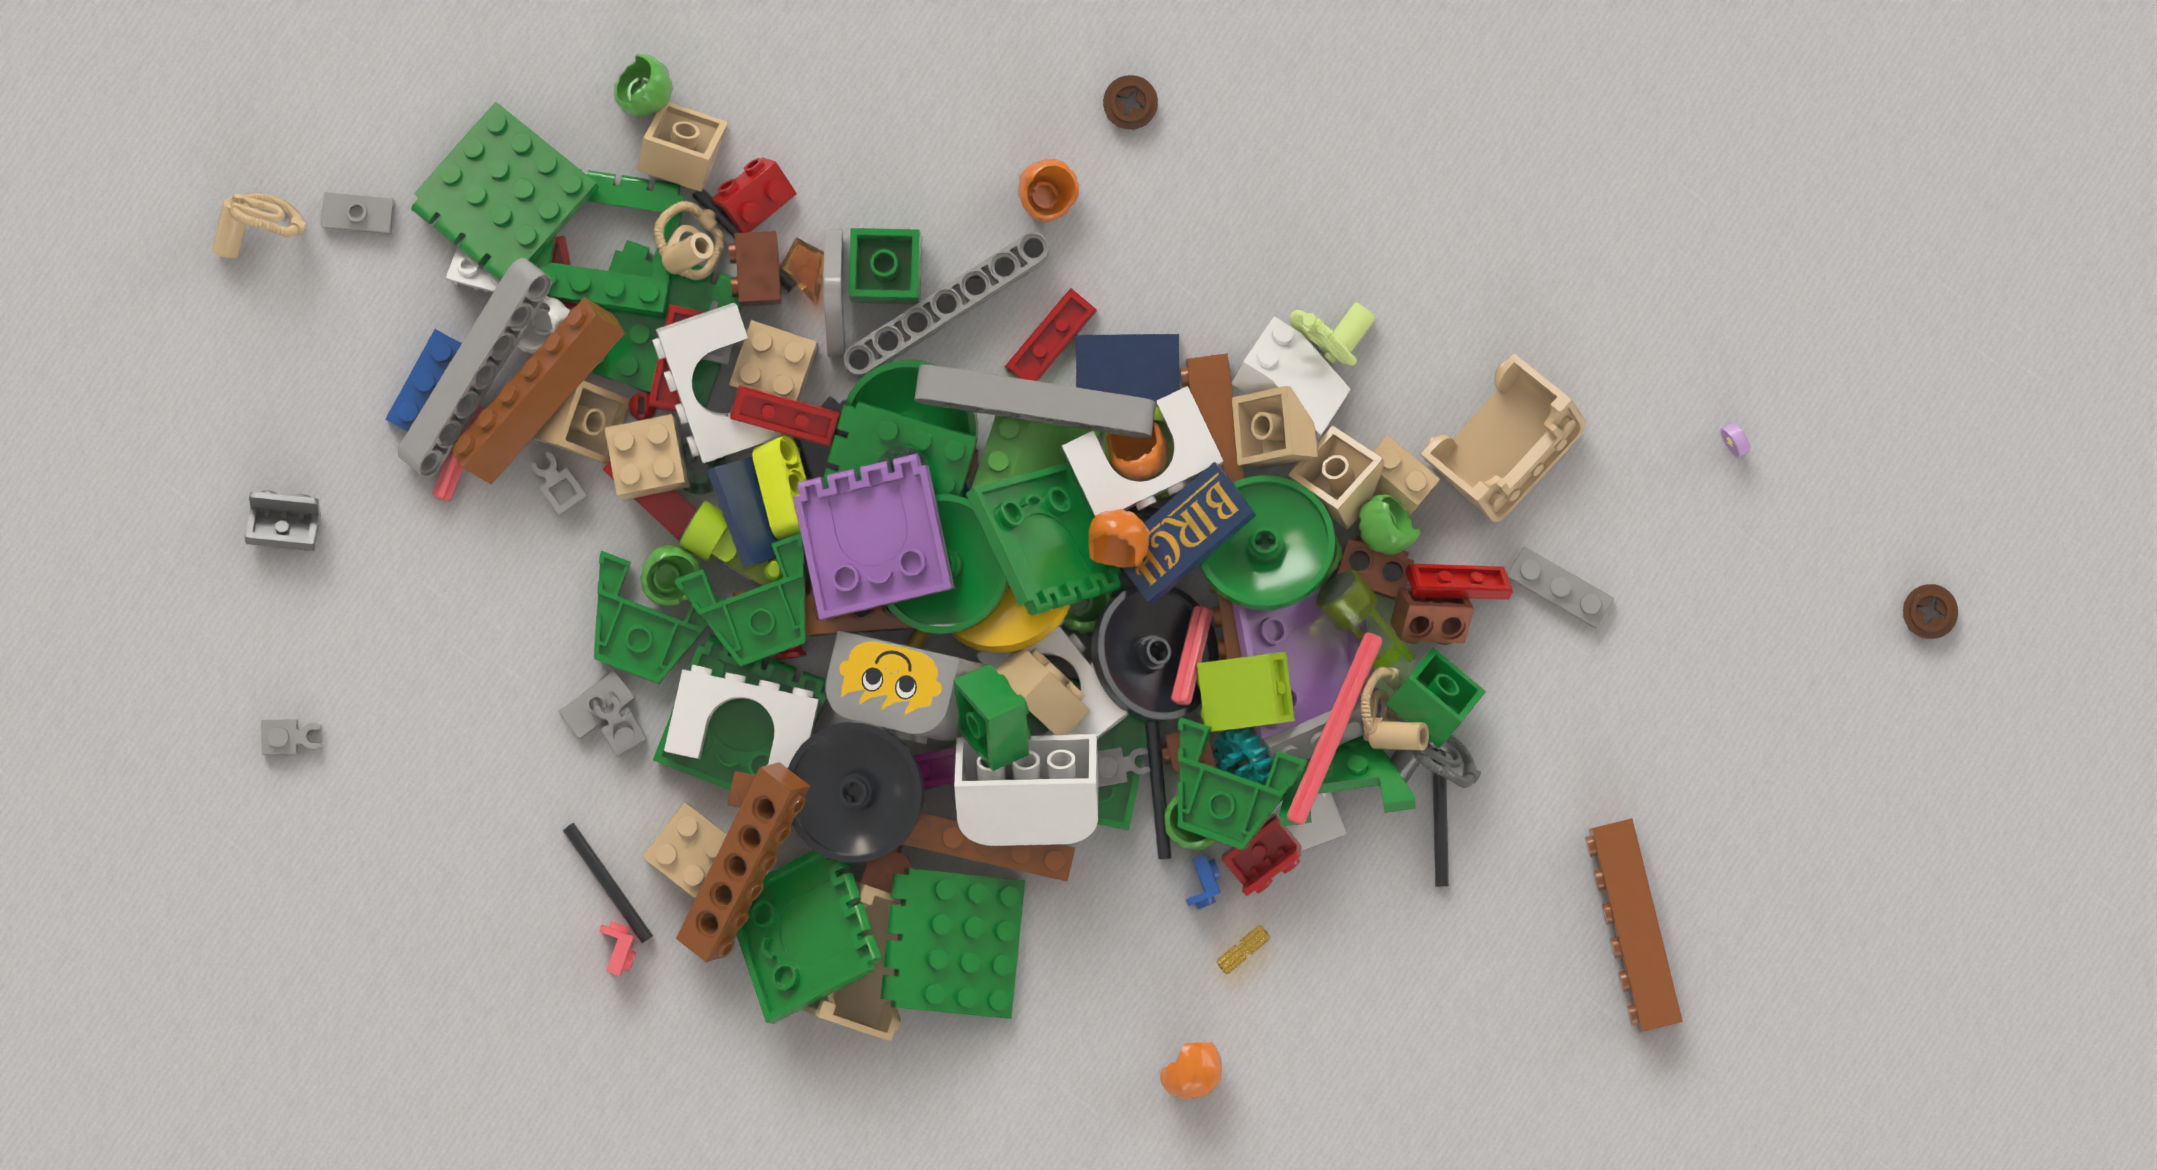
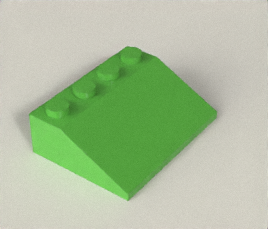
M995 415L971 489L1066 463L1068 460L1062 450V445L1092 430ZM1094 431L1097 439H1099L1101 432Z

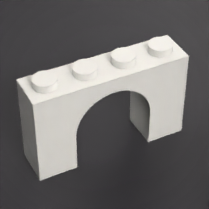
M735 303L656 329L658 338L652 341L658 358H666L669 371L664 372V376L670 392L677 390L681 403L675 405L681 424L688 423L692 436L686 439L693 457L699 455L702 463H706L781 437L779 432L730 419V413L710 411L703 407L694 396L692 375L700 359L715 349L748 338Z
M1188 386L1156 401V406L1172 437L1174 455L1169 467L1160 476L1152 480L1136 482L1118 475L1110 466L1094 431L1062 445V450L1094 516L1104 511L1118 509L1126 511L1134 506L1140 511L1157 502L1155 496L1166 491H1168L1170 496L1179 493L1187 486V481L1199 476L1212 463L1216 462L1220 466L1223 465L1224 461Z
M1062 620L1050 635L1026 649L1031 652L1036 648L1044 656H1058L1066 659L1073 665L1080 678L1081 692L1085 695L1081 702L1091 711L1068 735L1097 734L1098 740L1129 714L1118 707L1106 694L1098 680L1093 662L1090 664L1082 654L1087 648L1075 633L1070 636L1066 634L1061 627L1064 622ZM981 651L976 656L982 664H990L996 669L1011 652L988 653ZM1049 730V731H1047L1044 735H1055V734H1054L1052 731Z
M692 665L691 671L682 669L665 744V752L701 760L706 733L712 715L720 706L735 699L756 701L769 712L775 731L768 765L780 762L788 768L799 747L813 735L820 704L819 699L813 698V691L794 687L793 693L779 691L780 684L760 680L759 686L745 683V676L726 672L724 679L711 676L712 669Z

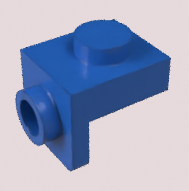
M1206 854L1192 859L1204 892L1186 899V903L1188 906L1195 904L1197 910L1216 903L1214 896L1221 893L1216 880L1222 878L1215 859L1208 861Z

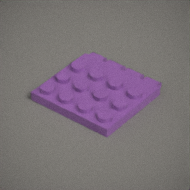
M918 454L893 459L894 473H892L888 461L863 466L860 468L861 481H859L856 469L830 474L827 476L828 489H826L823 477L798 482L800 495L793 498L820 620L955 589L929 466L921 465Z
M1317 588L1310 596L1292 606L1277 610H1254L1232 603L1242 657L1286 652L1295 721L1254 726L1255 733L1259 736V739L1269 738L1331 711L1363 636L1367 633L1366 621H1355V616L1342 622H1335L1317 600L1322 588ZM1363 608L1357 614L1364 613ZM1374 664L1370 670L1369 675H1371L1372 672H1374ZM1378 687L1373 689L1372 694L1375 690H1378ZM1361 694L1358 698L1359 703L1361 702ZM1380 698L1377 705V712H1381Z

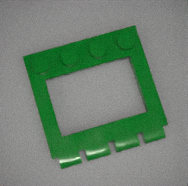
M588 170L587 173L599 186L587 200L589 202L665 212V210L677 204V202H685L684 196L679 195L680 185L676 183L656 180L654 191H649L650 179L622 175L620 186H616V174ZM683 211L666 223L663 233L666 243H668L674 231L680 227ZM557 235L532 262V264L551 277L552 284L547 294L548 297L579 304L586 297L602 308L664 317L672 273L668 272L663 266L662 256L658 253V248L652 277L552 263Z

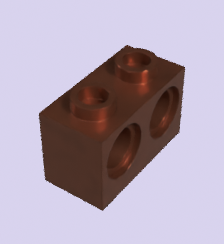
M1356 536L1355 541L1348 539L1336 576L1347 571L1353 572L1368 592L1396 601L1399 587L1406 588L1408 582L1405 571L1409 563H1414L1415 560L1409 559V552L1404 550L1395 555H1385L1382 552L1371 550L1360 536ZM1352 554H1364L1368 558V567L1363 571L1354 570L1349 563V558ZM1386 564H1396L1400 568L1401 578L1398 581L1390 582L1383 577L1382 569Z
M1399 587L1390 624L1399 640L1409 644H1417L1419 642H1436L1441 645L1465 643L1474 607L1469 599L1414 597L1411 588Z

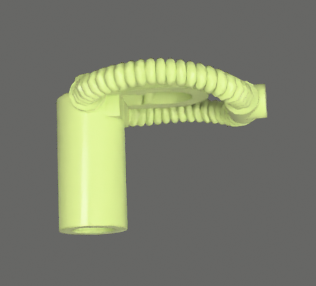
M1354 302L1334 331L1313 313L1307 314L1301 310L1293 311L1289 320L1292 328L1302 333L1319 350L1326 353L1324 357L1327 361L1335 363L1337 360L1342 364L1353 366L1356 364L1357 359L1351 352L1375 321L1376 316L1362 305Z

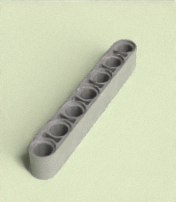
M1037 232L1025 234L850 346L844 354V364L848 373L853 377L862 378L873 369L890 363L1043 265L1049 256L1047 239ZM1030 242H1038L1043 246L1044 250L1039 257L1030 258L1024 253L1025 246ZM999 261H1010L1015 267L1013 273L1007 277L998 275L995 272V266ZM972 279H980L985 283L986 287L981 294L972 295L966 290L967 283ZM944 297L954 299L956 301L955 310L949 314L941 313L937 309L940 299ZM912 317H924L927 320V327L922 332L911 331L908 328V323ZM886 334H892L898 338V345L892 351H885L879 347L880 339ZM854 354H866L869 357L868 366L861 370L854 369L850 365V360Z
M518 259L508 268L398 448L399 458L423 477L432 476L441 468L451 448L457 442L549 293L552 284L551 277L527 259Z
M935 365L919 366L914 397L916 402L931 406L1138 438H1150L1152 436L1156 402L1146 398Z

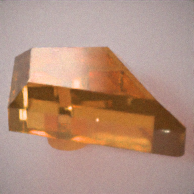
M796 237L780 268L814 304H818L824 272V252Z

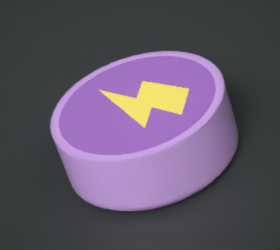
M1731 422L1720 429L1725 445L1736 458H1740L1750 452V443L1745 433L1737 424Z

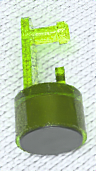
M1356 571L1342 572L1323 586L1316 597V605L1337 630L1349 629L1360 640L1364 634L1357 625L1370 616L1393 644L1379 658L1376 656L1373 663L1375 670L1381 667L1388 668L1401 656L1409 663L1415 659L1374 609L1377 604V596Z

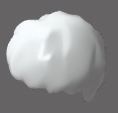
M546 296L518 341L517 347L523 352L534 355L546 341L547 337L565 320L570 310L558 299Z

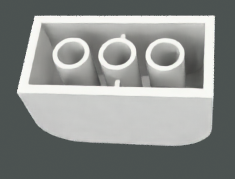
M1097 734L1031 736L1028 740V756L995 771L988 767L963 737H957L955 798L957 822L961 832L968 839L989 846L1071 844L1082 841L1090 836L1098 823L1099 767Z

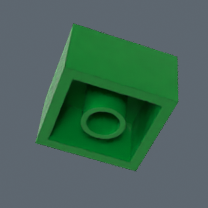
M851 228L848 297L851 303L916 305L920 302L923 242L920 229Z
M1433 647L1386 704L1394 710L1398 717L1407 722H1424L1429 730V741L1440 748L1463 722L1486 691Z
M988 664L954 679L953 683L958 708L957 730L988 767L995 771L1028 756V740L1031 738L1026 714L1029 713L1028 704L1021 694L1017 695L1013 691L1007 678L1003 674L999 675Z

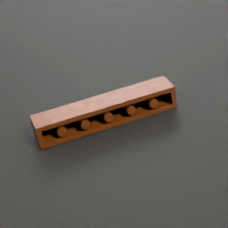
M586 297L569 312L565 320L547 337L543 345L524 363L522 369L502 388L500 394L480 413L478 419L458 438L456 444L451 448L463 469L491 485L625 334L612 313Z
M1633 818L1590 828V836L1585 837L1589 856H1596L1599 869L1593 871L1598 891L1604 890L1607 903L1602 904V910L1606 924L1613 925L1615 937L1610 938L1615 959L1621 957L1624 971L1619 972V979L1623 992L1629 991L1632 1005L1627 1006L1631 1026L1637 1025L1639 1032L1683 1022Z

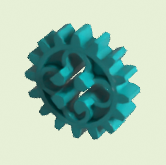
M1241 728L1230 729L1218 735L1219 739L1214 741V745L1218 750L1213 752V756L1219 760L1216 768L1266 785L1271 770L1269 764L1273 760L1266 757L1265 752L1268 748L1266 745L1262 747L1259 745V736L1251 737L1249 728L1243 730ZM1247 759L1250 760L1249 764L1241 768L1238 767L1239 763Z

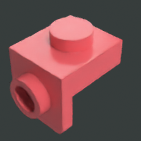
M613 921L610 922L609 927L601 925L599 932L618 938L606 971L622 976L624 970L630 972L637 952L632 951V947L636 937L629 934L630 927Z

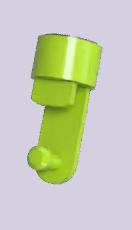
M707 501L699 506L679 540L681 547L706 562L714 556L762 586L783 579L777 558L743 568L722 510Z

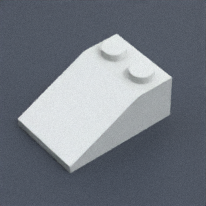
M1275 316L1242 363L1231 383L1246 394L1282 386H1291L1314 421L1316 438L1318 439L1351 390L1302 333Z

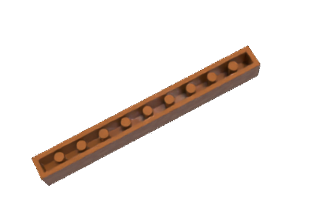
M1228 353L1186 359V368H1180L1182 387L1188 386L1224 461L1223 465H1221L1222 469L1232 482L1243 479V466H1238L1232 407L1233 390ZM1209 584L1210 593H1217ZM1217 593L1219 606L1212 608L1215 628L1222 627L1223 641H1217L1219 660L1241 658L1232 602Z
M735 771L727 805L741 807L756 775ZM921 813L914 830L902 843V845L1067 882L1075 847L1062 844L982 845L968 839L959 829L957 821Z

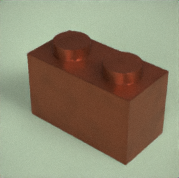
M777 232L735 233V243H729L730 264H737V277H731L732 298H739L741 307L782 304Z

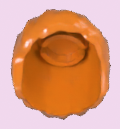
M1057 159L1033 162L1019 177L1018 196L1021 204L1028 215L1038 221L1051 222L1063 217L1076 202L1079 195L1080 184L1077 182V176L1065 162Z
M1153 422L1152 436L1150 438H1138L1111 433L1107 435L1111 466L1121 477L1138 482L1151 478L1164 469L1167 463L1168 446L1166 438L1157 423Z
M1118 509L1101 512L1093 518L1088 533L1089 552L1092 560L1105 565L1124 568L1136 567L1142 563L1149 546V530L1139 517L1133 512Z
M1211 1042L1183 1044L1177 1061L1171 1062L1167 1067L1162 1068L1160 1072L1162 1086L1169 1094L1184 1100L1208 1096L1218 1086L1222 1075L1221 1057L1217 1048Z

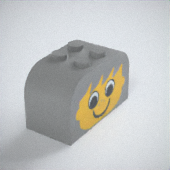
M837 631L826 679V695L831 707L840 716L880 726L892 732L898 738L926 744L927 738L951 741L957 739V737H962L957 730L958 708L953 680L986 665Z

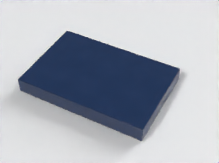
M1179 334L1076 335V388L1146 398L1155 402L1180 390Z
M753 456L708 470V476L743 568L776 559L772 543L780 540L772 533Z

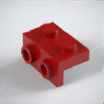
M762 157L746 164L744 172L737 178L724 182L718 188V193L711 199L715 205L724 209L739 233H749L797 195V192L777 162Z
M1275 815L1265 822L1245 850L1232 847L1222 854L1221 860L1243 885L1242 892L1245 896L1250 895L1254 891L1259 894L1273 882L1271 878L1281 871L1286 874L1299 864L1302 845L1286 826H1280V819Z

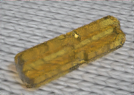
M1261 925L1256 926L1240 940L1238 946L1235 944L1216 961L1217 965L1225 974H1230L1247 959L1246 956L1249 953L1252 955L1268 942L1270 935Z

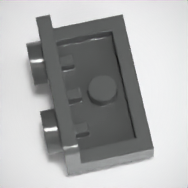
M269 490L250 492V512L245 532L246 544L315 551L321 519L319 499L312 498L306 494H297L295 496L283 495Z

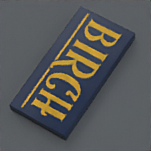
M1214 462L1144 522L1149 530L1147 554L1139 566L1122 568L1145 600L1153 605L1252 520L1256 513L1222 467Z

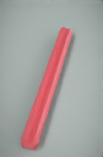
M1367 632L1363 636L1287 813L1288 820L1293 823L1305 824L1382 645V638L1373 633Z

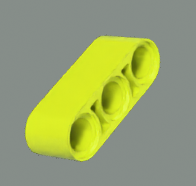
M783 435L755 446L752 453L772 533L779 540L801 533L793 497L800 495L798 482L806 481L797 445L790 436Z

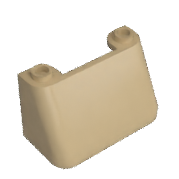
M1513 354L1508 360L1502 362L1495 371V386L1498 390L1453 439L1447 434L1434 436L1428 441L1425 450L1421 453V456L1432 468L1494 523L1503 520L1579 439L1586 425L1585 419L1573 400L1516 354Z
M856 882L861 900L853 904V906L857 904L864 905L872 927V931L864 937L875 936L882 960L873 964L874 972L801 1010L819 1018L891 1042L893 1035L900 1027L901 1016L899 1015L898 1008L891 1007V1000H883L880 997L883 975L894 976V969L883 968L886 940L897 941L898 934L887 933L890 905L901 906V899L891 898V894Z

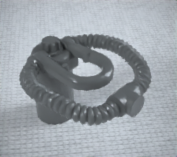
M1453 735L1440 748L1428 741L1425 750H1396L1390 758L1406 784L1419 764L1433 771V773L1452 781L1461 788H1467L1473 783L1475 784L1481 774V771L1477 770L1473 758L1465 745H1462V742H1459V739L1456 740V737H1453ZM1430 745L1446 751L1452 756L1453 760L1443 756L1441 751L1436 752L1431 749ZM1427 756L1443 764L1444 766L1450 768L1459 767V765L1463 761L1464 767L1462 776H1460L1452 770H1449L1446 767H1443L1442 765L1437 764L1433 760L1429 759Z

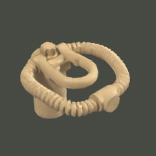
M263 193L233 194L232 198L223 201L212 251L225 258H237L240 254L246 225L261 229L265 228L266 231H272V233L279 236L291 238L298 234L303 235L306 222L302 220V216L294 206L281 198ZM260 209L268 210L275 214L260 211ZM284 211L291 218L287 227L272 223L282 221L284 219Z
M681 201L670 206V208L660 214L654 226L653 236L655 237V244L658 245V253L662 256L663 266L668 272L679 274L681 277L685 276L692 280H703L713 273L720 261L725 246L724 235L716 224L717 221L715 219L717 216L714 211L710 209L702 210L692 202ZM680 212H690L707 231L712 232L716 240L715 247L709 236L699 232L690 225L678 227L668 243H666L663 234L664 227L672 217ZM686 232L692 235L680 242L679 238L682 233ZM709 258L702 269L692 270L691 267Z
M1386 667L1377 668L1367 678L1361 694V716L1364 724L1363 737L1365 741H1369L1370 746L1374 749L1425 750L1429 741L1427 725L1424 722H1397L1398 716L1394 710L1391 709L1389 713V706L1386 704L1389 698L1386 691L1378 689L1372 694L1375 684L1380 679H1383L1395 693L1402 685L1399 677L1400 670ZM1380 698L1381 712L1380 716H1377V718H1375L1377 713V705Z

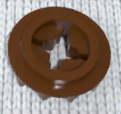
M1126 75L1117 78L1108 86L1103 98V107L1108 120L1118 128L1134 131L1147 126L1156 115L1158 97L1154 87L1146 79L1136 75ZM1137 90L1136 102L1144 110L1132 108L1125 116V104L1117 96L1129 98Z
M1925 584L1915 588L1907 596L1903 603L1902 617L1908 630L1924 639H1937L1948 634L1955 626L1958 619V605L1954 596L1946 588L1936 584ZM1933 598H1936L1934 610L1943 615L1944 618L1932 617L1927 622V625H1924L1926 621L1924 620L1925 614L1916 607H1927L1933 601Z

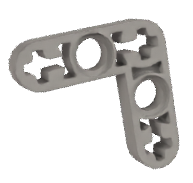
M842 229L825 230L823 290L828 357H844Z

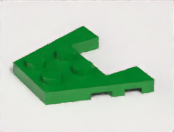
M801 533L772 543L783 579L717 602L706 569L674 580L680 591L686 595L692 606L712 628L714 634L740 667L807 643L805 550Z
M601 551L599 555L600 567L594 659L660 685L709 625L692 604L685 621L620 597L619 593L631 562ZM715 594L717 602L726 599Z
M1180 717L1178 721V730H1180V748H1178V761H1180L1178 827L1245 850L1306 769L1309 761L1277 751L1266 785L1202 763L1201 759L1212 727Z
M1363 735L1337 747L1318 794L1380 786L1385 813L1416 809L1414 794L1383 749L1372 748L1369 741H1365ZM1306 769L1283 798L1279 813L1281 827L1299 825L1288 820L1287 813ZM1311 811L1307 817L1305 824L1312 823Z

